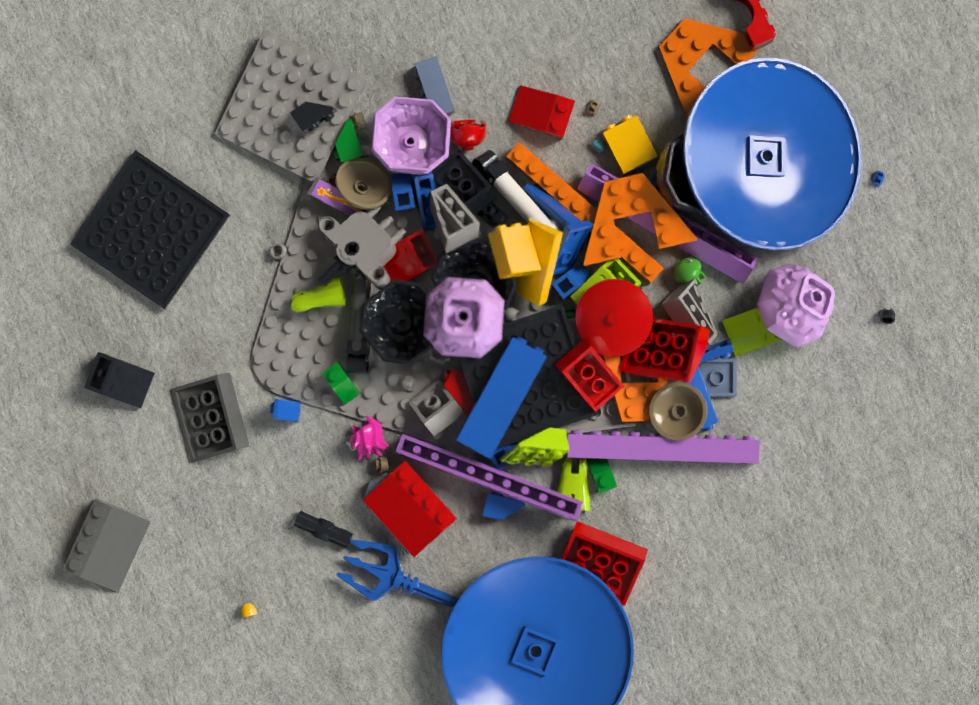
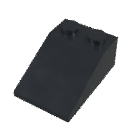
M460 150L456 151L431 171L439 187L447 184L473 216L497 198L492 186Z

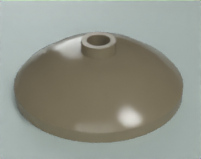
M366 158L349 160L344 162L337 171L335 182L339 194L346 202L357 208H378L385 204L391 195V178L387 171L375 161Z
M683 382L670 383L660 388L653 396L649 409L650 419L654 428L662 436L672 440L689 439L703 428L707 419V404L701 392L694 386ZM679 408H682L684 410V413L682 415L678 414Z

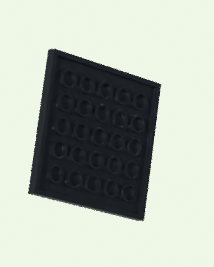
M135 150L70 245L166 310L231 215Z
M563 304L504 323L502 327V340L481 358L457 356L473 406L512 337L515 339L517 336L527 341L526 345L531 348L534 345L544 350L543 354L547 356L497 448L530 438L548 428H560L599 415L598 411L595 412L555 366L561 358L576 346Z

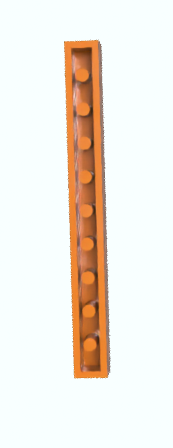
M518 142L506 156V159L580 221L589 220L594 224L597 209ZM615 226L622 256L620 259L649 284L652 283L664 268Z

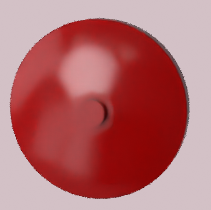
M608 279L594 284L583 294L576 309V326L582 340L584 339L597 353L606 356H623L637 350L647 340L653 326V309L647 295L637 285L622 279Z

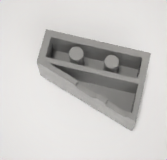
M445 184L431 191L430 209L445 253L478 238L480 223L452 189Z
M696 278L685 284L678 285L662 305L673 321L701 325L710 330L707 343L709 345L718 334L710 313L705 312L702 304L704 298L702 295L699 296L695 286L698 283Z

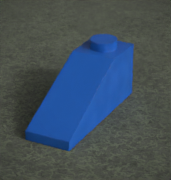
M433 173L410 174L422 229L426 231L437 228L430 209L431 191L435 190Z

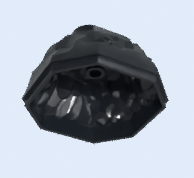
M683 133L668 143L660 154V159L655 166L657 171L655 187L666 202L677 208V210L706 216L695 199L687 179L683 156Z
M479 238L448 253L442 252L431 276L434 287L438 286L447 277L487 280L504 300V311L507 310L517 288L514 277L500 279L491 244ZM466 313L460 314L461 320L467 319Z
M392 280L363 303L359 331L383 362L411 365L434 347L424 336L425 305L428 292L421 283ZM400 320L407 322L405 327L399 325Z

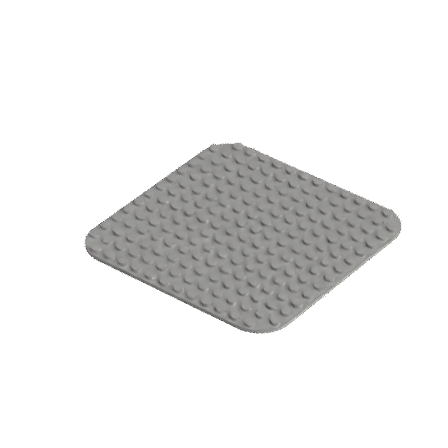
M358 139L364 158L380 164L389 176L390 174L400 173L389 171L371 151V143ZM334 151L320 178L326 182L334 173H337L342 165L341 160H336ZM306 179L285 246L287 249L286 256L281 259L253 348L252 363L256 376L266 388L279 395L366 422V416L378 420L382 427L459 451L479 453L455 440L467 418L466 414H463L434 437L408 403L439 379L444 385L445 381L442 379L447 370L451 371L454 368L463 373L457 356H450L451 360L445 361L444 364L440 362L435 364L434 360L429 359L430 354L425 353L411 365L383 362L370 345L368 373H347V340L350 338L352 298L351 270L348 273L343 270L337 276H341L344 283L346 305L322 306L303 312H295L291 308L292 296L297 292L321 285L318 278L336 262L334 257L337 255V248L326 239L320 230L319 223L321 219L329 216L341 225L349 218L309 196L307 193L313 182ZM434 180L435 189H437L439 185ZM493 187L497 196L493 202L507 213L516 224L521 223V226L527 225V222ZM393 191L387 202L380 206L381 209L372 217L379 225L384 219L391 216L393 222L390 223L385 231L392 237L403 228L406 233L399 241L422 229L415 198L416 210L396 212ZM477 212L474 217L480 223L479 231L488 236L494 230ZM438 229L426 230L424 233L439 260L441 253L445 250ZM435 268L408 282L421 283L427 292L430 293L435 288L431 279ZM381 275L376 277V279L382 278ZM553 275L551 285L555 282L557 275ZM371 283V297H372L374 294H376V293H377L378 291H380L381 289L375 287V286ZM550 285L547 302L540 306L529 302L514 292L508 308L511 307L520 311L517 319L544 311L547 308L553 287ZM400 320L399 322L401 327H405L407 324L405 320ZM336 362H339L361 393L346 405L322 375V372ZM409 375L415 381L406 390L402 386L401 381L404 376Z

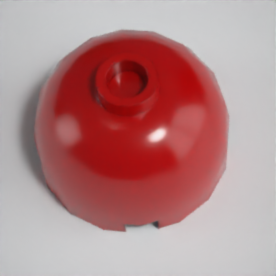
M472 119L454 121V125L451 123L450 126L451 141L455 145L462 147V150H474V146L480 145L486 137V122L480 120L481 124H477Z

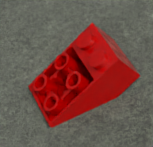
M423 229L395 243V255L383 266L390 277V282L392 280L410 281L435 268L438 258Z

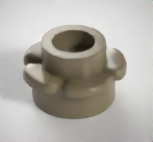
M354 112V117H351L352 123L355 128L358 127L362 130L363 127L367 126L362 112Z
M378 456V459L374 460L375 471H378L379 474L388 472L387 457Z

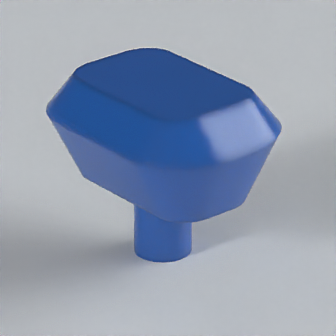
M875 171L871 180L872 184L881 186L885 174L881 171Z

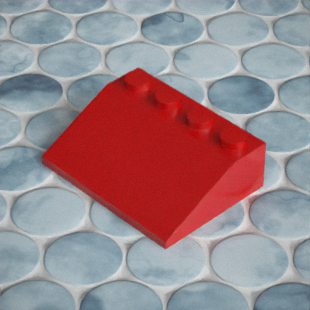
M653 318L652 330L647 340L637 350L623 355L620 372L690 383L706 351L710 330L701 325Z
M406 461L363 499L365 504L413 557L417 556L457 519Z
M578 521L574 525L561 559L575 563L596 575L611 589L621 605L625 606L646 560L648 549Z

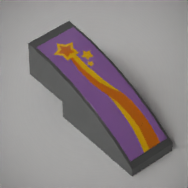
M318 177L315 178L307 193L309 196L347 217H350L355 212H366L367 210L357 208L346 202L335 186Z

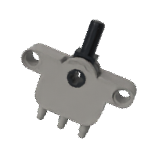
M381 207L370 209L367 213L355 212L341 225L332 217L322 218L319 228L326 239L337 248V255L334 257L336 262L318 278L319 283L326 287L343 270L346 273L350 270H359L375 287L382 289L390 283V277L383 266L395 255V243L403 237L406 231L401 228L390 237L385 229L393 222V218L389 216L379 225L372 219ZM383 275L382 278L376 279L377 276Z

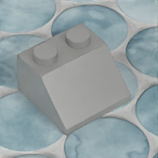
M439 379L408 402L434 437L465 414Z

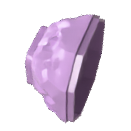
M393 97L373 115L371 151L389 171L416 175L428 174L449 156L451 119L434 100Z
M786 264L769 270L757 306L768 331L792 346L800 347L816 341L822 336L833 311L835 293L831 285L820 279L817 274L812 273L809 268Z
M447 277L426 295L424 336L441 355L481 358L502 340L504 300L487 280ZM461 313L467 314L466 320L460 319Z

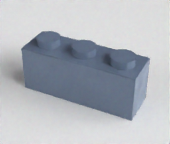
M437 56L415 63L416 68L413 69L416 80L420 79L422 87H419L422 98L426 97V99L434 100L446 115L455 113Z

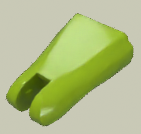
M341 276L336 277L326 287L319 285L315 288L295 293L292 296L291 308L295 312H303L322 306L346 305V291Z
M565 457L557 492L582 501L584 503L582 511L590 512L588 464L586 458H579L578 471H571L572 458Z

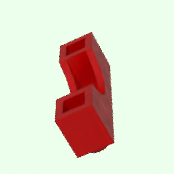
M734 0L743 3L751 13V24L744 33L751 51L773 43L776 31L773 25L769 24L767 11L761 7L760 0Z

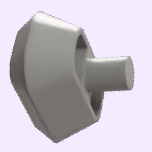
M409 375L404 376L401 381L402 386L407 390L413 385L415 380Z

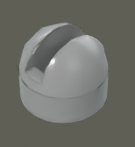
M275 243L271 246L270 254L273 258L281 259L286 256L287 249L283 244ZM276 249H280L282 252L276 253Z
M511 307L507 308L504 311L503 317L507 322L516 320L520 311Z

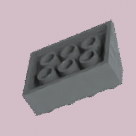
M230 372L172 388L191 463L250 447Z
M99 498L94 499L62 570L119 592L150 521Z

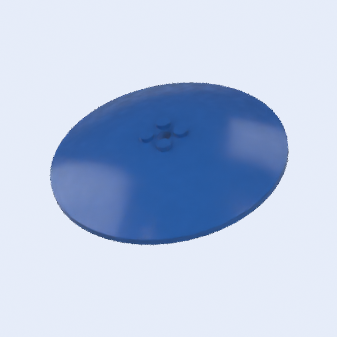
M759 58L741 62L726 69L702 90L690 111L686 123L683 156L687 179L693 195L707 217L720 230L741 243L766 250H787L807 245L828 233L841 220L851 205L861 172V146L854 119L838 92L819 74L801 64L785 59ZM764 151L769 153V161L763 159Z
M541 556L511 560L490 569L478 577L464 591L454 605L444 629L441 649L444 680L455 705H618L627 689L634 657L633 637L627 615L611 589L596 575L575 563ZM533 646L540 647L541 652L538 656L531 655L530 650Z

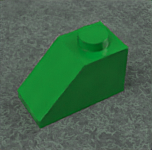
M348 119L335 143L336 149L333 150L336 160H341L342 164L349 160L364 158L352 120Z
M336 362L322 372L324 378L345 405L361 394L339 362Z
M586 458L598 493L617 487L607 459Z

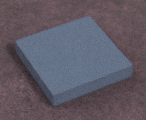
M713 358L699 363L698 366L710 397H737V358Z

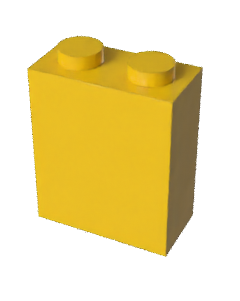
M629 115L621 120V124L617 126L611 124L604 128L605 132L602 133L622 175L658 157L638 116L632 117V115Z
M521 223L513 224L509 227L501 225L495 227V231L488 234L500 279L527 276L541 270L529 225L521 226Z

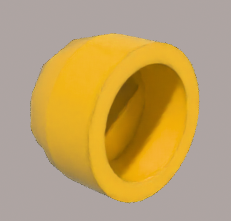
M250 603L244 604L241 608L242 618L257 614L256 608Z

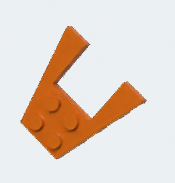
M603 355V361L621 381L620 356ZM656 378V382L622 383L624 387L614 395L620 422L651 421L649 414L651 400L660 388L667 385L668 379Z

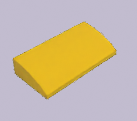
M530 218L527 225L530 226L541 270L531 275L515 277L517 283L515 292L529 302L540 306L547 302L563 232Z

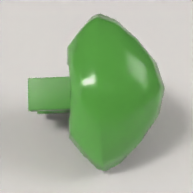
M694 257L681 259L674 267L673 279L678 284H685L696 278L698 284L695 286H698L702 283L701 279L706 277L701 270L700 261Z

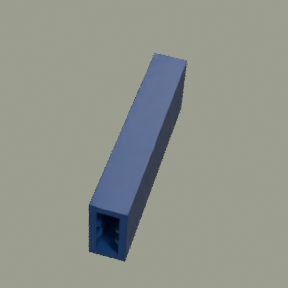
M519 336L516 339L512 337L509 340L455 440L490 459L547 357L543 354L544 350L535 345L533 348L526 345L527 341Z

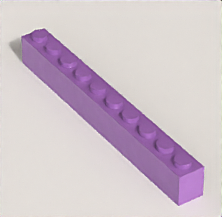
M591 163L577 190L600 202L604 183L619 178ZM651 211L626 217L656 234ZM675 211L697 238V241L675 246L744 284L758 258Z
M571 430V434H567L569 451L565 454V457L759 464L760 440H754V436H743V440H735V436L724 435V439H716V435H705L704 439L697 438L696 434L689 439L672 440L666 437H659V433H648L647 437H643L638 432H628V436H621V432H609V435H602V431H590V435H582L583 431Z
M402 434L395 451L399 456L574 522H578L584 503L580 500Z

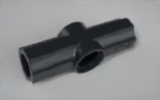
M301 510L294 523V526L312 533V536L326 542L330 541L346 549L353 536V533L335 526L334 523L321 517L317 518Z

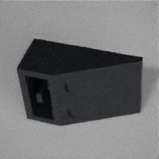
M98 352L84 388L142 408L155 373Z

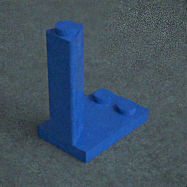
M527 184L523 188L525 193L549 219H554L560 225L563 232L553 275L568 272L573 268L594 224L589 220L580 221L539 185Z
M729 338L707 346L700 363L719 356L720 359L730 356L731 352L734 351L731 339ZM698 366L690 383L687 384L697 388L705 398L707 419L701 429L705 432L713 429V424L719 421Z

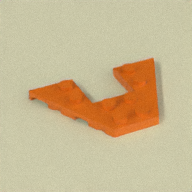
M684 18L659 46L660 53L663 56L687 120L696 99L705 88L688 71L712 45L735 65L750 60L760 48L751 51L744 33Z
M643 173L610 180L604 183L584 266L622 257L614 219L651 211L659 249L697 241V238Z

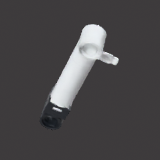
M487 150L473 159V166L484 176L492 188L495 187L527 223L528 219L531 218L561 231L560 225L554 219H549L508 174L510 169L502 160L499 161L497 155L492 150Z

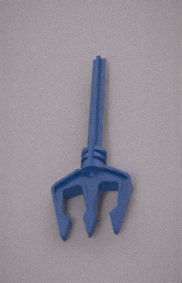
M350 540V543L361 550L370 547L388 555L386 566L364 563L355 557H343L352 566L361 567L379 579V584L374 590L355 583L352 575L336 574L340 579L372 601L380 599L393 588L397 589L399 586L402 587V592L407 589L409 595L417 593L451 608L454 607L459 599L419 582L416 576L414 579L410 578V574L407 577L404 576V571H401L398 550L392 545Z

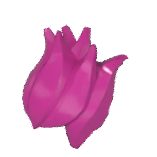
M366 416L367 422L364 427H351L353 433L349 438L351 449H357L359 461L363 455L367 460H369V454H376L381 457L382 454L379 450H385L386 447H389L384 442L380 422Z

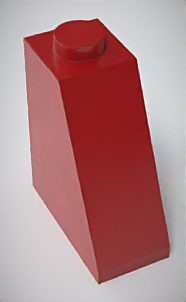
M452 368L451 371H446L442 380L445 381V388L468 416L473 403L464 375Z

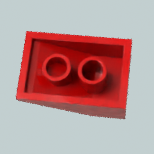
M520 85L508 122L563 140L575 100Z
M584 339L555 364L595 412L624 387L594 348Z

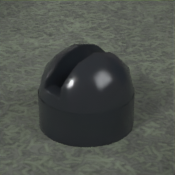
M884 308L880 313V321L884 324L894 323V310L892 308L890 310Z

